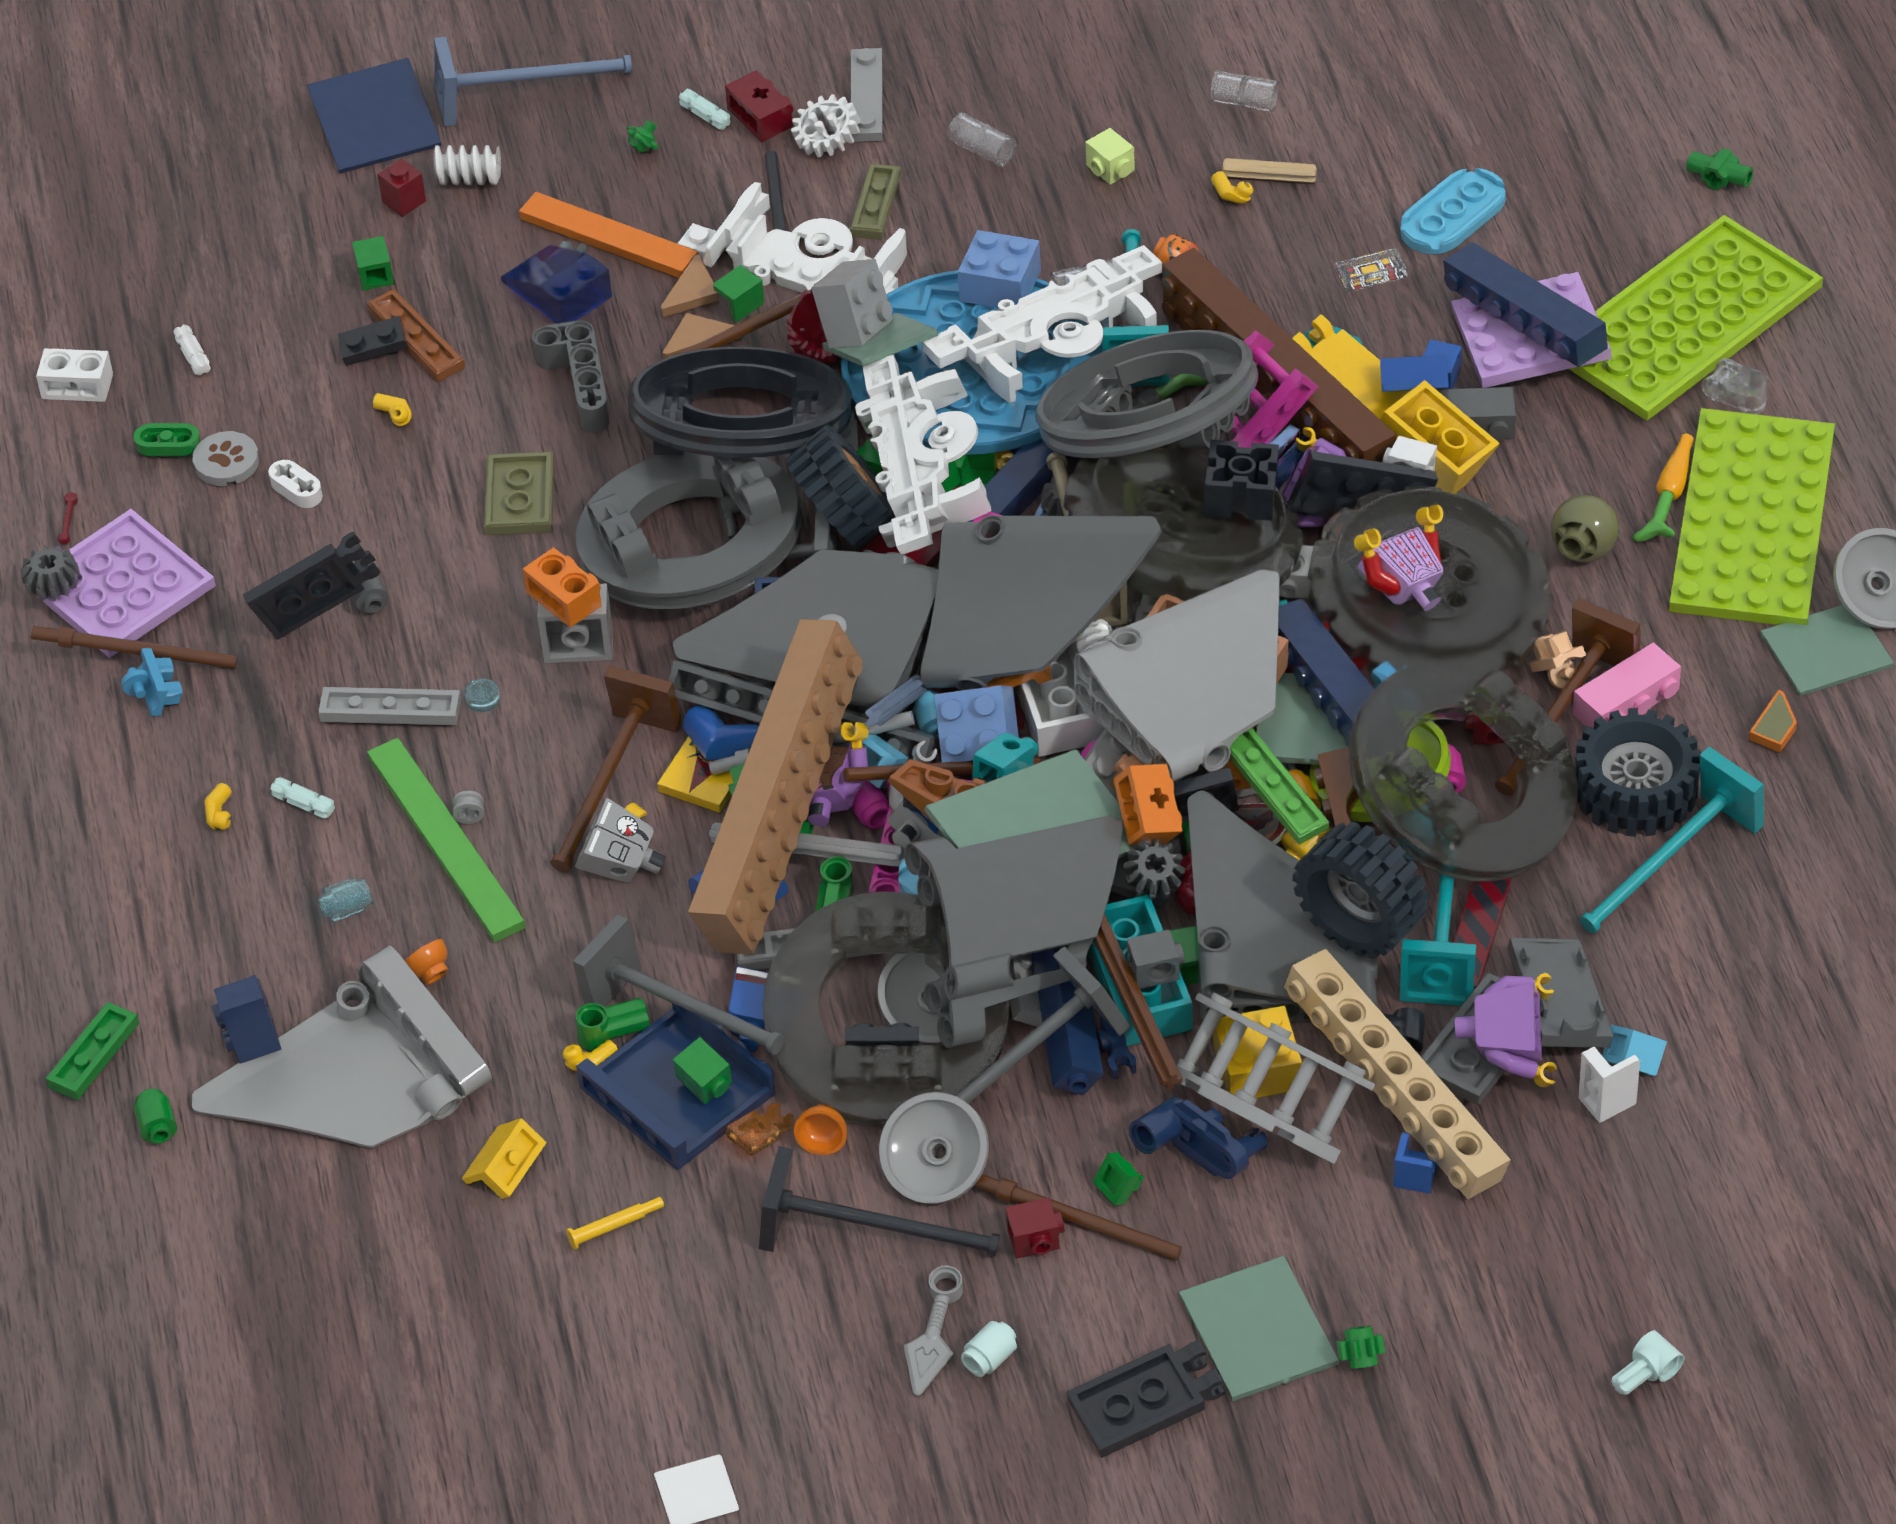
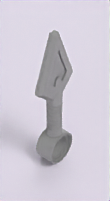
M949 1265L937 1267L929 1275V1292L934 1302L926 1332L904 1345L912 1391L915 1396H920L953 1356V1352L941 1338L940 1334L948 1304L956 1302L963 1294V1280L960 1271ZM944 1278H949L956 1282V1286L949 1291H941L935 1285Z

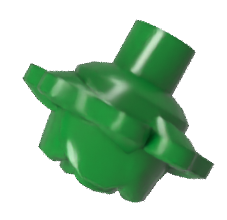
M647 119L642 127L627 126L629 144L637 151L644 153L650 148L657 150L659 147L653 135L657 125Z

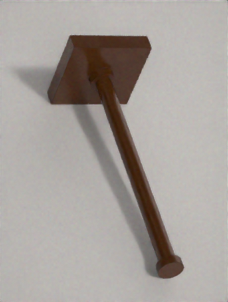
M1581 598L1577 599L1572 607L1573 647L1583 646L1586 656H1584L1505 776L1499 777L1496 781L1495 786L1498 791L1507 796H1512L1517 790L1516 783L1574 698V691L1582 686L1598 660L1616 666L1640 651L1639 623Z
M611 665L608 666L604 674V680L613 716L621 717L625 720L559 853L553 855L550 864L556 870L561 872L570 871L573 865L571 859L638 723L677 733L682 721L673 682Z

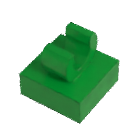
M1119 1152L1107 1153L1093 1180V1183L1115 1206L1126 1204L1132 1191H1137L1145 1178L1143 1175H1139L1132 1167L1133 1165L1127 1162Z

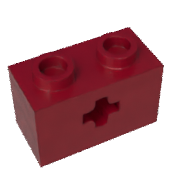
M757 70L725 85L727 109L761 142L793 127L792 113L794 108L790 99L787 96L781 95L775 89L773 83L769 79H765Z

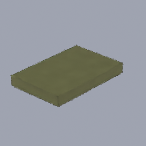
M553 452L487 455L485 535L552 532Z

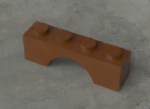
M1359 744L1317 754L1320 768L1314 769L1318 789L1326 788L1328 798L1321 801L1326 819H1334L1335 827L1340 823H1345L1347 826L1351 822L1350 815L1356 802L1363 795L1371 791Z

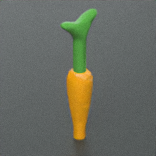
M1686 433L1681 435L1678 446L1662 470L1656 485V490L1660 497L1653 517L1633 536L1635 542L1647 541L1658 535L1666 538L1675 536L1674 531L1665 524L1672 501L1682 495L1685 487L1690 449L1694 441L1692 435Z

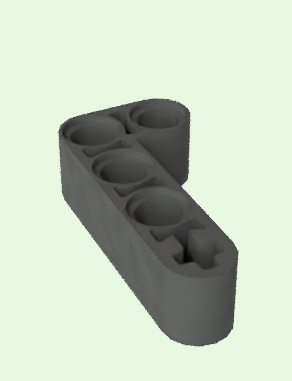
M572 321L546 325L536 329L532 335L537 365L544 369L570 366L582 429L590 433H597L606 429L609 425L607 397L593 326L586 321Z

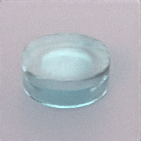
M484 678L469 683L465 688L467 706L476 712H487L494 709L500 702L498 685L494 681Z

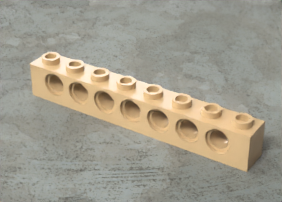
M1324 949L1292 965L1284 986L1289 997L1301 1006L1310 1017L1313 1025L1327 1036L1339 1054L1343 1055L1348 1062L1366 1070L1363 1078L1375 1084L1373 1091L1378 1095L1381 1103L1392 1111L1402 1123L1404 1130L1418 1141L1424 1148L1427 1156L1444 1171L1451 1184L1459 1189L1467 1199H1470L1501 1182L1511 1159L1328 950Z

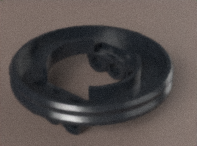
M716 347L673 355L644 369L634 378L628 390L630 400L628 414L630 421L639 432L653 440L654 455L684 456L685 452L715 457L755 458L792 454L825 425L832 427L837 434H840L849 424L852 414L850 386L834 369L807 356L760 347ZM727 387L765 389L783 394L792 399L791 407L758 415L712 413L693 407L692 402L693 395Z

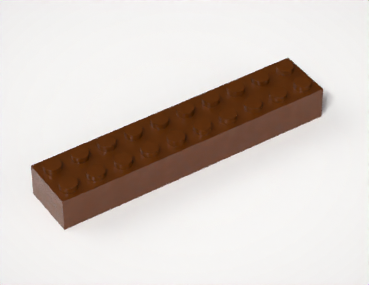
M1192 248L1162 264V310L1169 320L1176 322L1183 331H1218L1230 334L1244 341L1256 330L1274 344L1267 354L1289 375L1296 368L1318 386L1317 390L1284 428L1290 424L1300 429V437H1306L1307 441H1309L1311 438L1303 434V428L1310 427L1314 430L1316 439L1323 438L1341 448L1345 452L1346 457L1383 463L1385 451L1388 447H1393L1396 441V434L1200 252ZM1258 364L1256 366L1258 381L1255 389L1268 400L1280 384Z

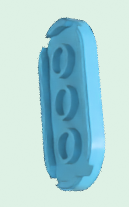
M1475 168V172H1467V169H1462L1452 173L1405 211L1402 216L1400 229L1402 240L1410 248L1426 254H1440L1456 248L1503 208L1506 200L1503 180L1497 174L1480 168Z

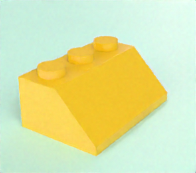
M1425 380L1385 410L1380 419L1396 434V440L1398 436L1437 445L1435 471L1438 482L1434 490L1446 500L1469 483L1500 444Z

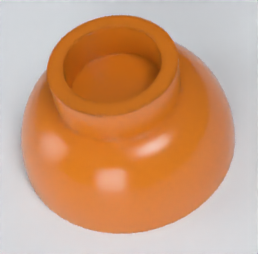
M437 939L424 945L404 960L425 986L438 981L449 971L445 964L448 953L443 939Z
M821 1104L808 1108L801 1113L794 1125V1136L797 1143L807 1152L818 1155H830L836 1153L844 1146L847 1139V1126L845 1120L835 1108L830 1105Z

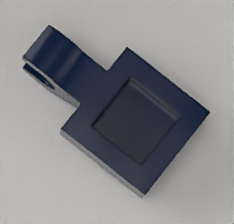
M1100 1016V1031L1096 1033L1101 1052H1108L1109 1054L1108 1068L1110 1076L1114 1080L1118 1079L1117 1067L1120 1065L1128 1066L1130 1072L1135 1074L1137 1072L1136 1058L1128 1050L1124 1033L1119 1036Z

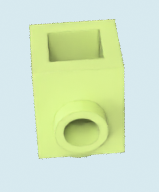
M1111 128L1085 142L1086 165L1096 176H1100L1110 185L1135 171L1134 147Z

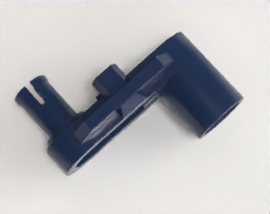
M1178 1097L1169 1098L1133 1121L1129 1126L1130 1139L1140 1152L1152 1154L1172 1141L1174 1147L1213 1176L1219 1175L1225 1179H1231L1244 1171L1249 1164V1158L1268 1146L1266 1134L1263 1131L1257 1134L1260 1128L1254 1127L1236 1140L1231 1136L1230 1131L1220 1124L1223 1122V1117L1216 1109L1212 1108L1204 1112L1188 1099L1183 1101Z

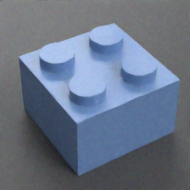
M977 230L958 270L960 301L998 308V303L1004 299L1012 300L1014 305L1018 304L1020 298L1031 293L1041 271L1040 241Z
M1000 685L934 694L942 762L973 761L974 754L1002 733H1010L1019 738L1013 686Z

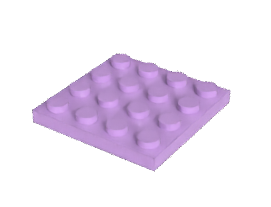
M1578 272L1562 274L1558 277L1538 281L1597 317ZM1465 297L1451 301L1452 312L1482 388L1577 367L1569 361L1560 358L1548 348L1539 345L1535 340L1522 332L1516 331L1501 319L1495 318L1488 311L1472 304ZM1609 343L1608 349L1583 365L1612 359Z
M129 509L69 549L78 563L80 571L78 573L77 588L70 589L69 596L59 595L56 601L52 597H48L43 602L80 633L136 641L214 588L216 584L214 576L135 511ZM99 649L109 658L118 653Z

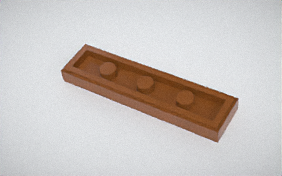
M395 289L367 302L368 311L379 322L397 316L401 317L408 347L405 349L437 382L465 368L464 359Z

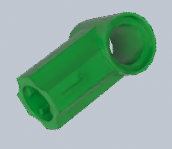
M830 857L820 867L821 882L814 915L815 926L846 922L850 898L854 893L850 862L844 857Z
M642 998L607 1007L597 1003H587L576 1012L577 1041L581 1048L588 1051H593L606 1040L644 1030L650 1026L646 1006Z

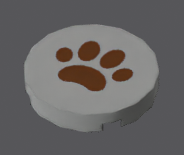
M235 431L218 432L207 436L198 443L193 451L192 462L198 478L207 484L228 486L227 482L236 481V484L252 476L259 466L258 448L254 440L243 433Z

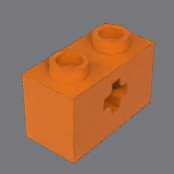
M1167 764L1132 765L1113 778L1129 846L1138 845L1142 840L1148 845H1152L1153 840L1158 838L1160 844H1166L1182 832V817L1177 809L1174 796V782L1169 775Z

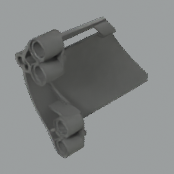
M1108 815L957 849L942 836L906 845L904 850L905 863L911 874L918 875L919 877L917 893L921 903L927 908L942 905L949 967L938 980L926 984L924 998L930 1012L939 1016L937 1031L939 1039L945 1047H956L984 1039L986 1033L984 1008L1070 980L1061 966L1059 970L1013 980L1010 974L1011 958L1068 945L1066 949L1086 968V955L1092 941L1097 937L1111 891L1120 851L1123 820Z

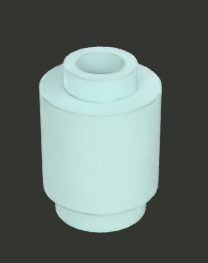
M988 1322L964 1346V1352L961 1354L964 1366L977 1377L991 1374L1017 1349L1016 1334L1004 1322Z

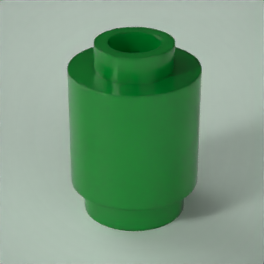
M159 1089L142 1091L136 1097L134 1105L141 1137L148 1143H165L177 1132V1123L170 1100Z

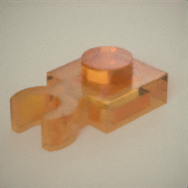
M778 1102L772 1103L767 1107L766 1113L762 1116L753 1110L728 1125L726 1137L752 1157L777 1142L779 1132L791 1129L794 1115L788 1113L786 1116L778 1117L781 1104Z

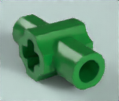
M1721 148L1719 152H1714L1712 156L1693 151L1687 160V171L1701 175V180L1712 190L1719 191L1721 187H1726L1728 183L1748 188L1753 179V167L1739 164V158L1728 149Z

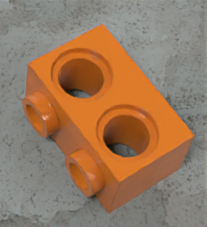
M554 547L522 569L526 593L570 628L602 606L600 597L601 586L597 578L591 573L587 574L570 556H564Z

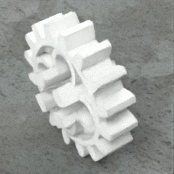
M831 94L828 100H824L822 96H819L818 103L815 104L808 101L807 105L809 108L806 110L799 109L800 118L792 120L795 127L791 131L799 149L804 148L807 155L815 151L817 157H821L823 152L826 151L829 156H833L834 149L836 148L844 151L845 147L843 144L845 142H854L852 134L860 132L857 125L861 123L853 103H848L845 97L837 101L834 94ZM818 117H824L828 128L834 132L833 135H828L823 122L819 121Z

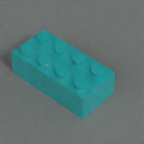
M1148 894L1106 905L1104 913L1126 960L1128 938L1163 931L1153 903L1148 898ZM1093 940L1088 949L1087 956L1096 980L1103 986L1131 1026L1124 1032L1126 1045L1130 1046L1141 1043ZM1180 971V980L1140 989L1162 1037L1193 1030L1192 1000Z

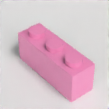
M1653 642L1575 690L1572 714L1586 727L1589 726L1592 729L1594 727V720L1602 716L1606 721H1609L1610 712L1619 710L1621 716H1627L1628 708H1638V715H1643L1655 704L1663 699H1669L1676 694L1680 687L1681 666Z

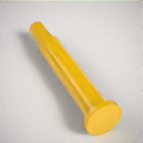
M658 1197L643 1204L638 1203L575 1230L567 1228L568 1241L572 1248L576 1250L579 1248L580 1243L645 1217L646 1214L663 1208L664 1202L661 1197Z

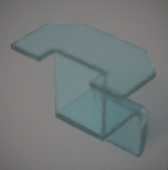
M563 241L558 249H566L569 257H577L580 263L583 251L584 253L586 252L587 247L585 243H581L577 250H573L570 242Z

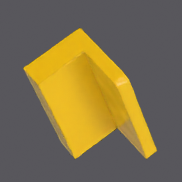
M522 1118L499 1125L463 1175L462 1180L466 1184L482 1180L501 1199L510 1197L547 1142Z

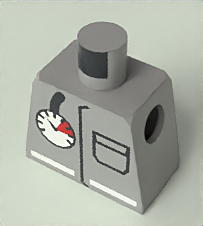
M606 798L596 813L575 867L626 883L632 880L639 867L657 875L666 855L648 847L654 832L652 826L614 801Z

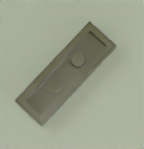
M869 164L850 227L852 237L882 240L901 177V167Z

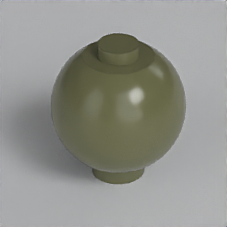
M1583 494L1567 499L1557 508L1551 521V536L1554 545L1561 554L1576 562L1587 563L1603 558L1613 549L1619 535V521L1615 511L1605 500L1593 495Z

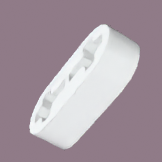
M279 460L270 466L268 472L271 487L292 503L301 508H311L322 501L323 495L320 481L298 464L290 460Z

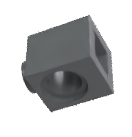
M1170 930L1127 939L1128 964L1140 989L1180 980L1179 965L1185 962L1180 942L1174 943Z

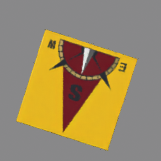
M688 736L660 778L657 787L660 793L720 813L732 796L728 785L734 782L730 771L712 775L709 762L714 760H706Z

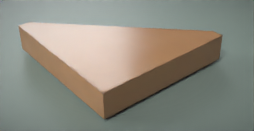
M699 254L693 257L662 303L661 314L663 317L719 301V294L714 291L713 281Z
M686 313L662 352V357L665 359L735 325Z

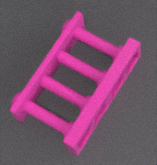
M1256 330L1244 342L1251 348L1256 366L1259 364L1280 386L1268 400L1254 388L1250 394V403L1258 411L1246 425L1235 416L1231 431L1236 437L1232 441H1238V447L1251 448V443L1269 444L1318 388L1310 378L1296 368L1289 375L1267 354L1274 344ZM1203 449L1209 455V449Z

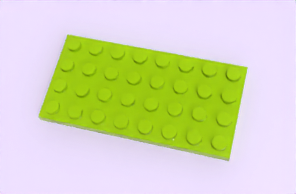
M1723 215L1595 311L1597 317L1606 323L1607 341L1611 348L1612 359L1570 368L1569 370L1648 421L1822 287L1823 277Z
M1701 408L1669 612L1774 625L1783 623L1807 625L1835 423Z

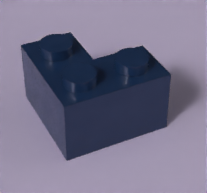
M256 975L214 989L218 1004L212 1005V1010L216 1022L222 1029H227L221 1031L228 1052L235 1050L240 1064L282 1050L267 998Z

